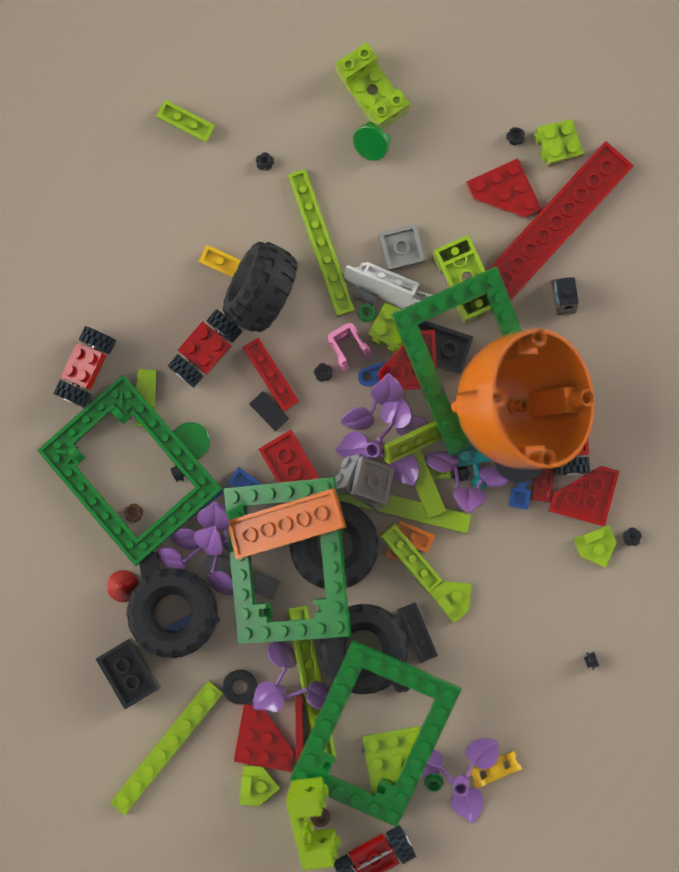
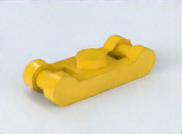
M513 750L498 756L495 765L489 769H480L477 766L472 767L470 776L475 781L473 783L475 788H480L521 770L520 763H517L515 759V751ZM508 760L510 767L505 768L502 762ZM485 770L487 776L481 778L479 772Z

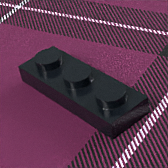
M416 602L398 609L419 662L423 663L437 657L438 654Z

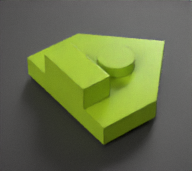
M610 525L573 538L580 557L606 568L617 543Z
M443 581L430 592L453 623L469 611L472 584Z
M243 765L240 805L260 806L281 788L264 767Z

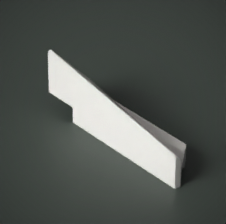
M369 262L361 263L360 267L355 268L348 265L345 269L344 279L360 288L363 287L362 289L377 294L378 298L399 309L432 295L418 291L420 283Z

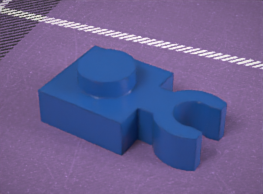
M530 481L525 483L516 482L517 488L511 487L508 506L528 510L531 490H526V486L529 485Z

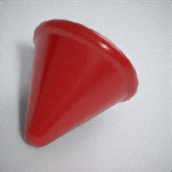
M119 570L109 577L107 591L115 601L128 602L132 591L139 582L132 572Z

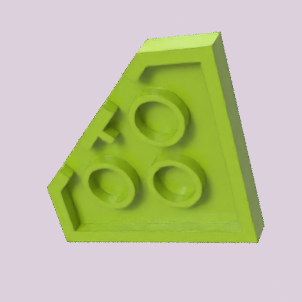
M420 726L362 736L373 794L376 793L378 783L382 777L396 782L420 731Z

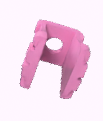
M352 323L341 326L328 336L331 349L337 354L338 363L343 371H347L350 368L337 343L352 335L365 359L372 356L370 347L362 342L356 327Z

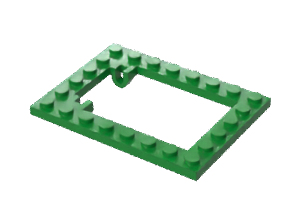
M492 267L391 314L450 456L472 446V443L461 427L458 413L452 411L418 324L486 294L501 335L504 336L522 331L497 267Z
M123 374L37 450L134 566L139 565L223 490ZM111 412L122 424H125L134 416L195 487L139 537L132 532L77 467L87 457L78 450L79 448L76 443Z
M336 477L224 488L226 515L229 520L247 515L246 506L291 502L330 489H336L337 493ZM341 529L320 535L326 598H316L313 600V604L319 607V611L314 613L315 618L270 622V619H272L273 610L269 602L255 603L251 556L236 559L228 531L238 644L351 636Z
M352 640L289 780L323 777L324 785L327 784L328 786L327 797L398 827L461 693L462 687ZM362 668L434 699L396 782L382 777L375 794L330 775L331 765L334 764L336 757L324 752Z

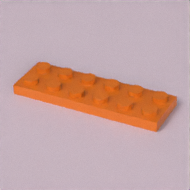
M330 489L229 520L228 531L236 559H241L342 529L346 526L336 489Z

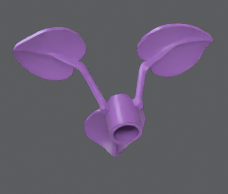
M387 373L371 389V396L374 399L371 410L368 411L365 407L354 408L341 418L340 423L355 430H364L371 427L374 423L372 414H374L377 402L384 405L388 401H399L404 395L401 384L392 375ZM412 415L410 423L403 428H396V432L403 436L428 424V422L421 416Z
M402 397L397 402H385L382 406L381 419L385 423H390V425L380 437L368 443V439L363 433L353 431L343 438L335 451L343 458L361 454L368 459L369 457L375 458L379 455L384 457V443L382 439L392 429L393 425L396 428H403L411 421L412 412L405 398ZM412 454L388 464V466L395 468L393 480L411 486L416 484L419 476V467L417 460Z
M436 451L424 457L428 465L436 471L448 472L451 469L454 470L457 488L454 489L453 495L458 502V507L465 510L468 514L486 501L485 493L479 489L483 482H486L491 487H499L510 481L503 477L495 466H486L479 471V476L482 479H480L476 488L460 486L458 469L456 467L459 464V459L454 454L450 456L446 451Z
M213 502L198 513L197 520L204 526L202 529L216 526V529L224 530L227 540L223 542V547L230 552L227 530L230 521L226 515L225 505ZM179 529L169 537L173 543L183 549L196 550L200 547L194 539L195 531L192 529Z
M216 526L200 529L195 532L194 539L200 547L186 558H182L181 553L172 548H162L157 551L158 557L167 568L185 570L186 565L184 562H187L204 548L208 555H215L211 569L212 574L207 576L208 583L221 594L234 595L232 577L225 572H216L215 570L218 557L223 551V542L225 541L224 537L218 533Z
M284 641L272 642L268 647V657L275 666L283 667V670L274 685L271 682L264 681L257 686L254 694V710L278 712L283 708L284 700L286 701L288 698L305 692L307 693V702L321 710L329 693V688L325 684L313 681L309 684V689L304 688L288 695L286 694V688L283 685H279L287 667L293 668L297 662L295 652L289 644Z
M480 738L472 741L465 751L466 757L472 760L469 763L465 776L458 775L452 779L446 769L441 766L443 757L436 749L433 750L421 777L425 778L428 774H439L440 770L443 771L449 783L453 784L452 809L470 823L477 819L483 806L482 793L477 788H469L468 779L474 763L480 769H489L494 766L499 756V743L490 738Z

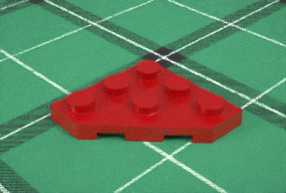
M518 158L466 181L467 187L475 201L489 204L494 208L511 212L522 218L542 210Z
M420 330L437 371L435 330ZM402 344L378 371V379L381 381L389 373L401 384L403 390L421 389Z
M599 466L590 473L554 492L548 512L605 527L620 471Z
M245 703L233 762L291 772L294 750L288 744L267 711L254 710L252 704Z

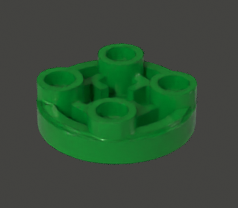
M367 122L355 131L353 144L356 151L363 158L370 161H378L389 151L390 135L373 122Z
M186 422L175 429L174 433L197 459H200L208 452L210 436L202 425L195 422Z

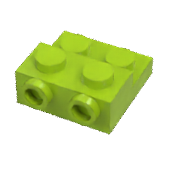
M573 119L559 123H550L536 129L534 138L536 144H540L542 150L540 151L542 162H546L547 167L584 155Z
M385 302L368 337L371 338L370 341L380 346L382 343L388 346L387 350L395 353L403 343L391 314L400 309Z

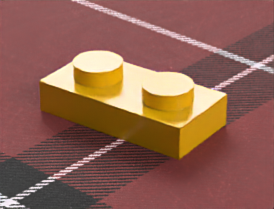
M206 245L199 260L200 264L231 278L241 262L240 259L209 245Z

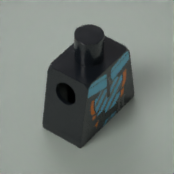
M575 277L551 280L557 315L576 313L579 301Z

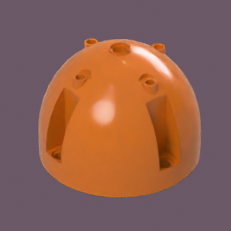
M537 328L504 335L482 348L466 366L458 385L457 401L452 403L451 408L454 413H458L461 427L469 441L487 458L504 466L517 469L554 468L572 460L585 445L593 424L594 392L586 364L575 347L558 333Z

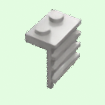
M357 454L344 458L341 463L340 472L336 475L337 493L348 492L351 494L358 458L363 457V455ZM356 497L374 510L379 511L380 507L376 503Z

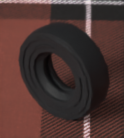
M235 670L225 677L223 693L230 702L243 705L254 698L257 682L250 672ZM238 679L244 680L247 683V691L242 695L236 694L232 688L233 683Z

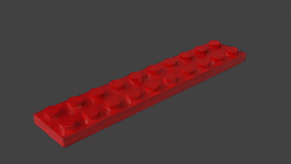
M607 141L597 149L488 268H498L510 301L633 168L634 165Z

